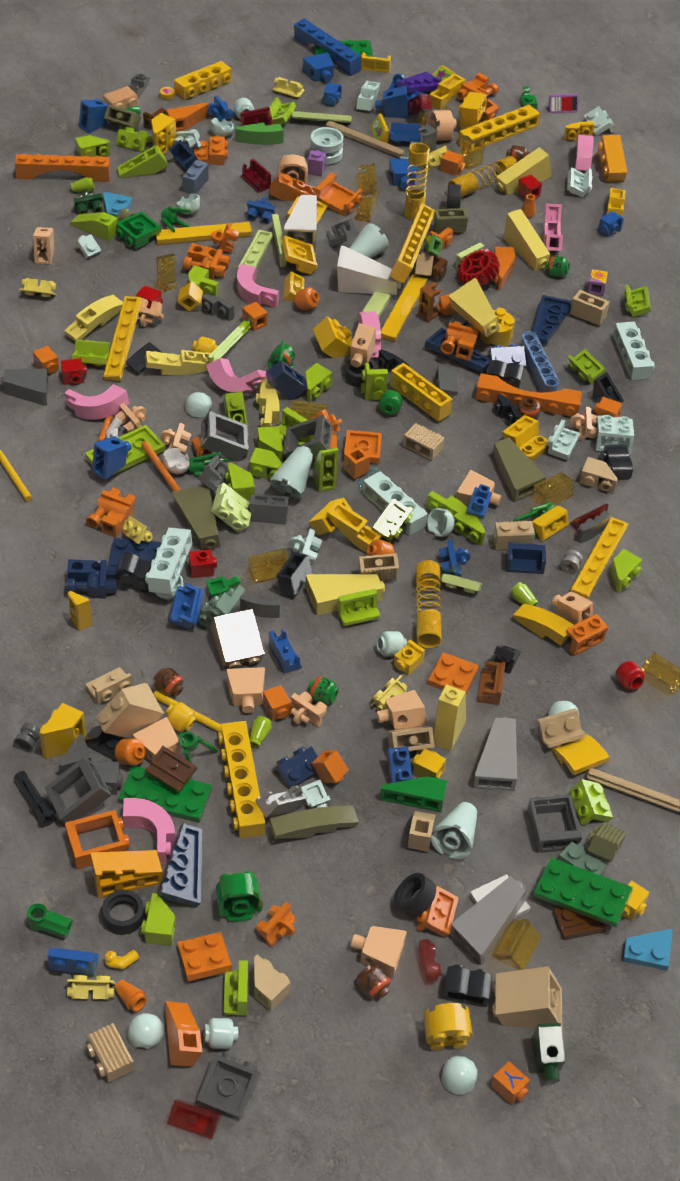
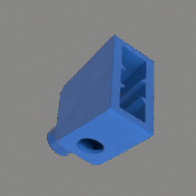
M328 52L303 58V72L316 82L321 80L329 82L334 77V64Z
M407 86L384 91L383 100H375V108L384 109L386 117L409 118Z
M99 99L81 101L79 127L89 134L106 126L108 121L104 116L108 105Z
M408 159L389 160V175L392 184L400 186L402 189H406L409 185L415 186L416 180L408 181L407 174L410 173L408 171L410 166ZM411 166L409 170L418 172V166ZM410 173L409 177L416 179L417 173Z
M115 436L96 442L94 444L92 472L105 480L126 464L127 452L132 449L131 444L128 441L123 442Z

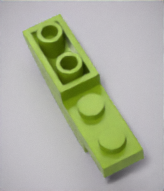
M434 491L428 494L426 505L428 509L432 511L436 508H442L450 511L455 520L454 531L480 546L484 544L485 530L476 515L466 514L468 509L466 505L452 495L446 499Z

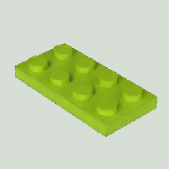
M147 425L118 437L123 442L128 441L132 449L127 452L126 464L114 474L150 458L141 446L142 442L147 441L156 455L165 451L166 445ZM94 449L85 452V458L92 466Z

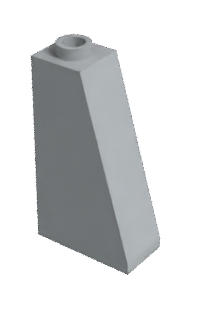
M506 717L495 718L475 772L473 788L515 791L517 782L516 719Z
M510 876L451 923V933L480 964L489 956L526 901L524 885L518 880L515 881Z

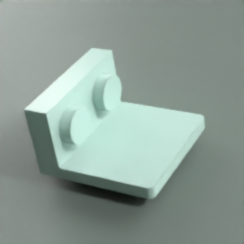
M610 415L598 416L596 451H603L605 445L626 444L629 454H631L634 440L633 419L628 417H612Z

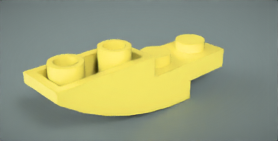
M114 295L95 301L76 315V321L64 330L65 334L74 341L82 340L99 324L103 326L121 310L123 302Z
M181 350L180 355L146 351L145 363L146 368L161 369L162 375H190L208 371L206 365L209 364L207 357L210 353Z
M267 379L262 380L263 383L257 385V392L260 393L256 394V404H259V411H262V416H265V418H261V427H272V424H279V398L275 388L268 384Z

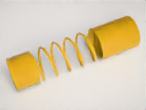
M419 142L409 146V167L419 166L424 168L422 165L425 164L427 166L425 170L420 172H413L408 167L410 173H419L424 176L420 179H412L409 177L410 173L407 174L408 181L418 180L423 183L419 186L409 185L406 188L404 215L410 220H413L422 203L425 205L426 198L425 183L427 182V163L429 161L430 148L426 144ZM409 187H418V188H420V189H410V190H407Z
M512 156L505 157L489 164V166L486 165L476 171H471V173L469 172L449 180L448 185H461V197L478 190L479 185L476 173L481 176L483 181V187L479 186V188H484V185L489 186L491 182L496 183L497 181L495 165L498 174H501L517 163V161ZM489 168H491L494 172V175L496 177L495 182H493L490 179L488 173ZM483 170L488 175V178L490 180L489 184H486L484 182L482 176Z
M425 560L416 566L417 643L420 646L434 648L442 642L441 613L439 612L441 610L439 604L441 602L439 597L441 594L439 589L441 585L440 566L435 561ZM425 588H435L434 590H425ZM421 590L429 592L438 590L439 594H426L422 596L419 592ZM433 595V596H436V597H431V598H429V597H424V596ZM422 597L426 599H434L438 597L439 602L437 603L429 601L421 603L419 600ZM426 603H435V605H425V604H426ZM424 605L431 607L438 605L439 610L437 611L434 609H427L422 611L420 609V606Z

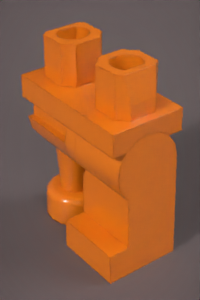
M479 72L473 80L461 84L457 98L463 100L469 92L487 94V96L495 95L499 92V88L496 83L488 85L489 77Z
M192 243L188 250V257L184 258L183 269L190 270L193 266L208 269L209 279L214 280L216 276L224 277L226 267L230 265V256L223 255V250L221 249L216 250Z
M457 321L449 322L445 341L441 345V351L444 354H452L456 344L458 346L455 357L470 361L479 330L472 325L466 327ZM460 352H467L468 355L461 354Z
M112 487L109 491L103 490L101 497L97 500L98 508L96 512L88 515L86 523L94 529H97L101 524L103 533L117 538L129 515L132 516L134 514L133 507L136 503V498L132 494L121 497L119 489Z

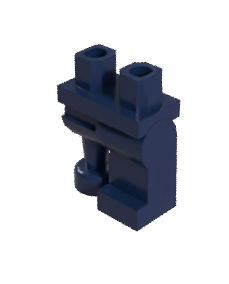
M68 559L67 594L70 591L75 593V590L87 591L93 598L100 596V599H106V593H117V580H107L117 579L115 577L117 566H107V560L99 562L95 560Z

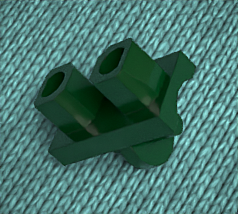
M86 189L82 190V195L74 198V211H78L79 214H87L88 208H93L95 213L101 212L102 194L88 193Z

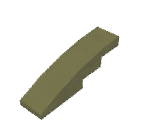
M353 805L313 808L269 819L274 838H312L315 833H334L337 828L356 827L359 823Z

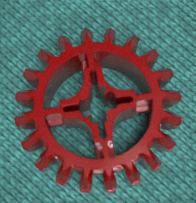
M481 248L479 251L475 250L474 253L464 256L465 259L461 260V264L458 265L457 274L463 285L476 278L482 287L484 284L488 285L489 281H493V277H497V273L500 271V262L492 250H483Z

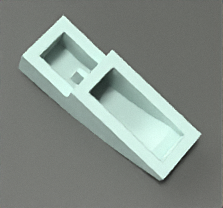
M371 81L364 83L357 99L356 109L372 110L381 83Z

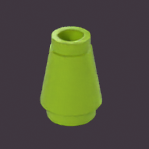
M85 177L71 183L73 192H82L84 189L87 192L95 190L92 177Z
M522 582L515 585L510 592L513 595L512 598L521 604L533 606L538 604L528 586Z
M257 716L253 720L249 738L252 747L259 748L271 731L272 722L270 719L264 716Z

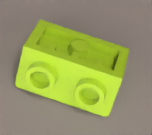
M239 960V969H234V972L225 973V1015H247L248 960Z

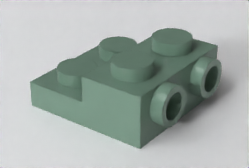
M239 584L235 588L230 587L219 596L215 595L209 603H203L198 616L199 623L209 628L214 617L229 614L245 589Z
M571 842L559 855L558 859L601 876L605 875L607 868L603 858L589 854L587 848L581 843L576 845Z

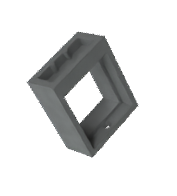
M209 411L201 422V447L215 453L220 452L221 455L240 461L244 455L248 454L249 433L247 425ZM216 430L237 437V443L216 435Z
M324 415L287 427L283 449L284 457L287 459L297 447L301 446L308 447L313 454V458L317 457L320 451L330 449L333 427ZM315 434L313 441L297 446L299 439Z
M85 757L45 787L48 794L47 799L56 810L55 816L62 823L83 818L111 796L97 766ZM85 776L92 790L67 809L60 794L81 777Z
M571 795L537 796L529 799L527 812L537 853L561 851L571 842L576 845L581 843L582 835ZM564 811L569 831L541 833L537 814Z

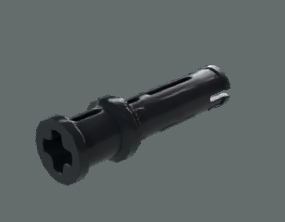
M19 771L15 774L14 780L30 802L32 813L38 816L41 826L51 825L57 819L55 816L56 812L50 809L48 800L41 797L27 776V773Z

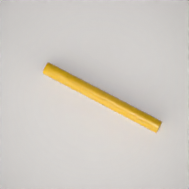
M0 450V462L24 499L27 502L32 500V496Z
M158 691L153 693L157 701L167 706L178 703ZM195 711L194 717H196V721L217 732H221V724Z

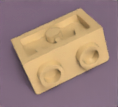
M121 667L85 684L86 690L98 705L111 700L121 689L133 686L132 675L130 673L125 674Z
M575 708L537 719L541 741L548 748H558L561 744L578 742L580 738L586 737L585 732L581 729L578 710Z

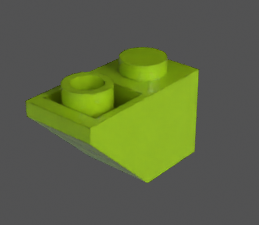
M91 135L75 138L78 156L99 157L111 155L109 140Z
M318 363L305 372L308 402L319 397L333 383L332 372Z
M243 391L223 394L226 417L247 425Z
M279 426L259 427L257 429L258 448L273 451L283 464L284 446L282 444H284L283 433H280Z
M255 447L249 462V472L252 473V476L271 479L273 474L282 465V462L273 451Z
M228 463L229 469L225 471V480L229 481L227 486L244 499L251 500L252 494H255L252 473L233 463Z
M625 549L613 559L610 571L615 590L618 593L623 588H628L634 577L637 578L642 571L641 564L643 559Z
M152 893L151 902L147 901L145 915H148L147 921L143 920L141 934H145V943L172 946L176 928L175 914L157 893Z

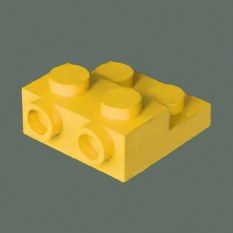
M284 235L282 245L285 260L296 264L297 270L301 273L311 275L315 272L317 262L313 245Z

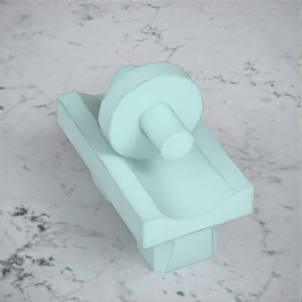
M195 129L178 131L176 133L177 138L173 140L174 144L181 140L188 148L202 146L201 142H199L200 134Z
M310 529L307 537L304 539L301 535L292 537L289 544L294 552L299 550L300 554L308 555L310 564L313 565L318 555L314 551H318L322 540L314 537L315 530Z

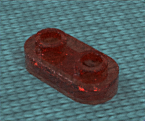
M429 939L419 940V952L427 982L438 981V976H441V966L439 962L436 963L435 944L431 943Z

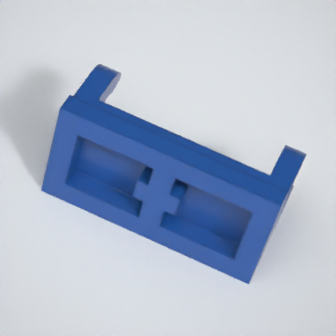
M185 584V587L178 586L169 622L185 629L196 625L204 589L191 584Z
M282 629L281 635L276 637L274 630L270 631L269 647L283 674L301 669L300 657L295 654L287 639L286 631Z

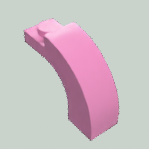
M578 134L575 146L577 150L574 169L577 171H587L591 169L593 136Z
M545 204L543 244L548 251H562L563 235H561L560 229L562 204Z
M241 264L237 271V292L239 296L248 304L257 302L259 305L264 304L277 307L279 291L257 285L255 283L256 267Z
M376 311L359 312L358 325L361 323L376 327L375 350L371 359L378 358L379 350H381V330L378 314Z
M219 358L206 365L214 383L229 392L243 391V394L255 392L254 386L263 383L262 380L267 379L266 371L256 370L238 378L233 373L229 360Z
M114 384L104 393L97 396H83L70 389L64 393L67 405L74 409L77 417L83 419L106 418L120 412L122 409L119 405L123 402L126 406L130 404L127 391Z
M124 798V828H143L152 832L157 838V854L160 864H167V855H171V845L175 843V828L171 817L162 807L154 802L139 798Z

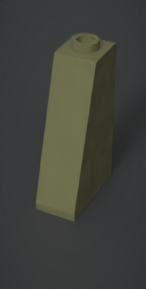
M509 437L494 443L493 458L514 502L544 490L546 476Z
M203 485L173 491L175 506L201 549L220 547L215 514L211 512L213 503L209 487Z

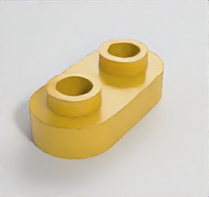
M535 436L523 444L520 450L533 461L547 451L548 440L543 436Z

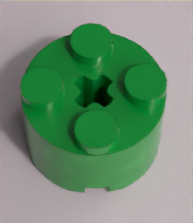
M253 872L225 873L220 876V881L215 889L220 916L228 917V921L243 922L252 919L253 914L257 911L258 914L262 911L263 901L260 885Z

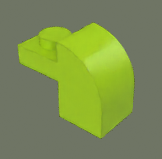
M193 266L188 274V283L192 281L203 290V294L217 297L219 295V282L209 279L208 269Z

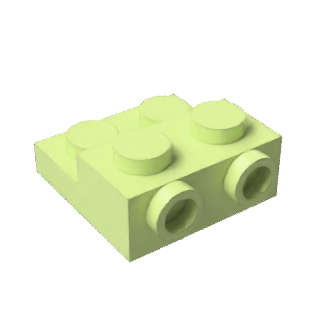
M224 482L218 485L211 510L212 513L238 533L249 526L252 514L248 511L250 503Z

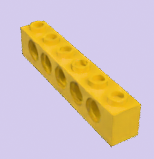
M527 105L459 131L458 144L468 153L537 127L539 125L540 113L532 106Z
M246 721L221 724V732H218L219 745L223 744L224 748L221 749L222 761H226L224 775L225 778H229L230 782L227 783L228 795H232L233 799L230 800L231 813L235 812L236 816L233 818L234 831L238 830L239 838L265 835L264 814L256 802V799L260 797Z

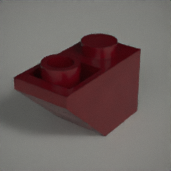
M418 94L408 100V109L411 115L427 113L433 110L430 95Z

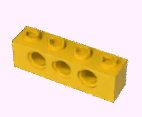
M222 61L174 79V91L183 100L189 99L232 82V69Z
M405 363L391 370L390 386L439 422L451 414L453 399Z

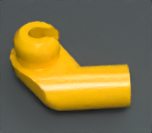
M134 949L123 957L117 956L113 951H109L105 954L104 959L106 960L105 964L109 968L125 969L137 961L139 955Z

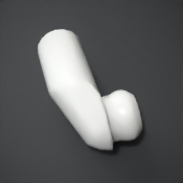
M114 418L106 430V438L112 436L118 438V429L123 422L121 419Z

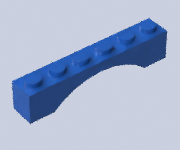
M305 18L294 24L296 40L302 44L312 43L320 46L333 57L340 69L350 76L361 70V55Z

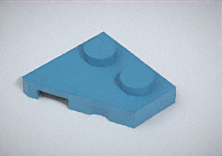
M103 192L106 213L114 217L118 216L121 209H129L133 203L132 197Z
M667 929L626 938L623 962L667 971L673 930Z

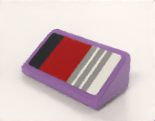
M550 95L548 102L549 112H578L579 95Z

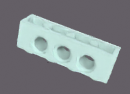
M635 321L615 323L613 337L630 379H651L655 365L650 359L649 350L645 347V341L642 339L640 329L637 328Z
M381 471L363 480L362 493L381 511H385L393 498L407 508L413 507L411 520L408 524L403 523L401 526L403 531L409 536L426 527V511Z
M168 528L166 535H163L162 544L157 548L156 558L152 560L151 569L146 573L145 577L149 592L172 594L192 547L191 530Z

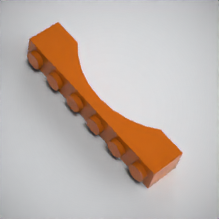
M16 154V179H33L45 172L65 170L82 174L88 178L92 177L93 181L110 182V157Z
M480 373L475 400L495 403L497 395L502 394L517 407L522 399L532 398L538 401L540 411L572 417L579 413L583 391L565 388L554 392H530L513 387L498 376Z

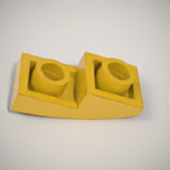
M594 121L566 125L563 139L577 140L578 134L592 136Z

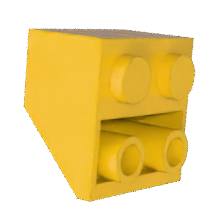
M469 92L467 97H464L463 104L459 106L458 111L460 114L458 124L460 131L478 123L486 109L487 94Z
M160 113L152 119L153 146L157 145L161 152L165 154L174 145L176 119Z
M326 316L313 328L321 350L332 358L351 355L353 339L351 331L346 326L343 327L336 319L332 320Z
M64 703L52 712L49 721L43 724L39 731L44 758L47 759L66 754L79 734H82L85 738L84 712Z

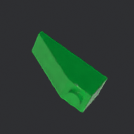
M426 776L384 784L381 786L380 801L441 813L447 780Z

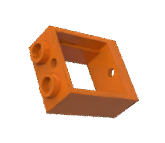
M116 810L65 823L66 836L77 870L92 866L91 853L127 851V847H130L128 835H123L122 832L124 829L122 817L117 816ZM113 825L118 842L82 851L78 834Z

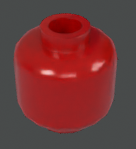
M626 661L619 665L615 674L617 681L627 690L640 688L645 679L644 671L633 661Z

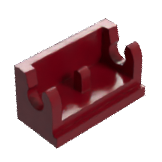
M270 107L240 113L243 126L264 123L265 126L273 125Z
M255 159L250 160L248 169H246L247 165L243 164L241 178L258 193L270 189L271 173Z

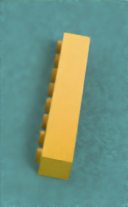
M423 203L411 222L389 275L394 280L402 283L406 281L414 266L435 214V210Z

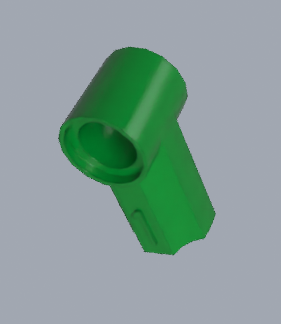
M40 903L31 905L27 911L28 927L34 932L45 931L64 939L68 936L73 919L47 910L45 905Z

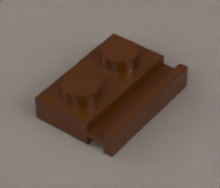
M162 746L145 771L180 793L183 786H186L198 768L175 752Z
M563 907L554 909L553 914L559 930L562 932L564 941L606 931L607 927L603 922Z

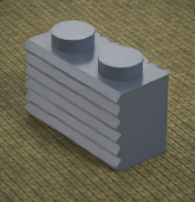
M196 160L182 176L183 192L197 194L201 190L203 185L209 180L208 163Z

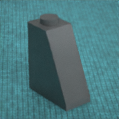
M4 369V377H1V387L5 388L6 395L40 405H47V369Z

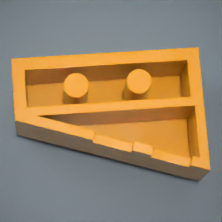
M603 135L601 142L598 143L596 153L606 182H624L627 168L621 136Z
M157 850L91 853L93 878L98 898L107 897L118 890L133 891L162 884L163 873Z

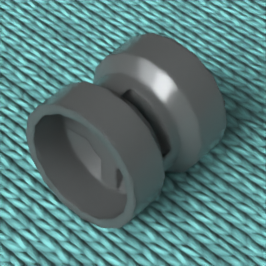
M24 723L20 729L21 733L17 734L14 739L15 746L25 752L32 751L35 741L40 737V729L34 724Z

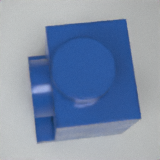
M328 83L324 91L323 105L335 107L336 102L342 98V85Z
M613 211L600 218L598 232L607 237L617 231L620 232L624 218Z

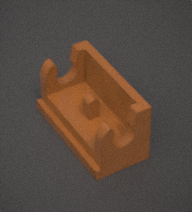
M436 282L420 288L418 315L428 323L438 317L439 312L433 314L435 310L434 298L441 293V289L435 291L437 287Z
M485 662L486 667H492L493 669L482 668L477 702L493 705L500 704L506 662Z

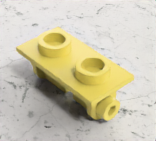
M281 77L275 78L274 83L276 85L272 89V91L294 98H299L305 91L301 83L290 81L288 85V80Z
M446 145L429 153L427 171L441 164V158L447 152Z
M26 278L22 280L24 289L20 288V290L24 291L25 295L35 296V293H40L41 297L51 298V295H56V293H53V290L56 289V283H53V281L41 280L40 286H38V279Z
M129 515L123 525L122 533L138 544L141 540L149 542L153 539V534L146 530L147 527Z
M400 675L396 680L392 678L384 685L386 690L384 692L379 690L372 697L374 702L369 707L371 708L375 704L377 711L386 709L385 700L387 698L406 693L407 685L399 681L402 676Z
M74 975L73 979H67V982L72 984V987L67 989V997H72V999H88L89 990H93V999L109 1000V998H114V988H110V985H115V981L110 980V976H96V980H87L85 975Z

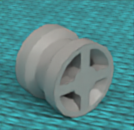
M567 550L560 566L567 573H576L583 557L576 550Z

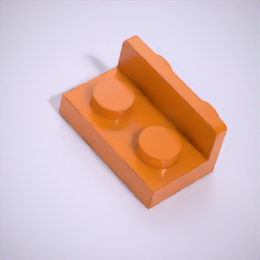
M598 614L567 628L566 632L572 638L569 651L573 656L604 641L609 627Z
M436 886V896L431 906L417 916L418 924L416 930L421 932L428 928L443 937L448 936L459 897Z

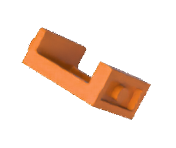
M331 172L315 188L314 195H317V200L327 205V208L345 217L349 212L353 211L357 204L361 203L363 190L359 188L354 193L335 182L337 175Z

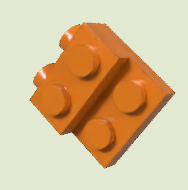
M210 136V142L199 141L202 146L194 147V154L202 162L208 163V165H225V159H228V140H225V137Z

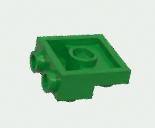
M142 211L116 223L117 237L119 239L123 238L129 247L133 246L135 249L148 244L150 237L161 232V226Z

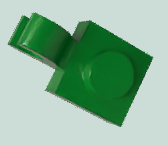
M523 86L524 93L520 96L522 107L530 105L536 109L538 102L535 95H530L529 86Z
M222 576L207 580L206 587L212 599L215 595L223 594L230 587L235 588L241 581L239 576L228 580Z

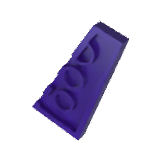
M426 71L400 80L398 87L407 86V93L437 90L438 84L442 82V79Z

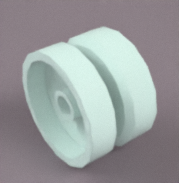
M322 127L314 130L311 133L310 152L311 150L326 152L325 164L327 165L339 162L343 155V134L331 127Z

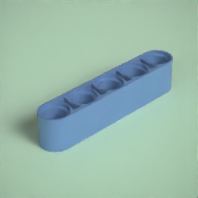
M530 331L524 332L520 346H524L526 363L540 392L558 391L559 380L537 335Z

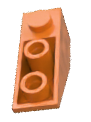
M209 102L167 109L166 115L176 119V132L187 130L209 117L207 111Z
M281 172L277 174L270 185V195L283 201H295L297 196L314 195L315 187H311Z
M514 247L494 248V253L500 262V271L497 273V277H494V283L497 284L498 290L502 289L514 270Z
M165 1001L170 1065L193 1067L202 1053L200 1030L188 1003Z

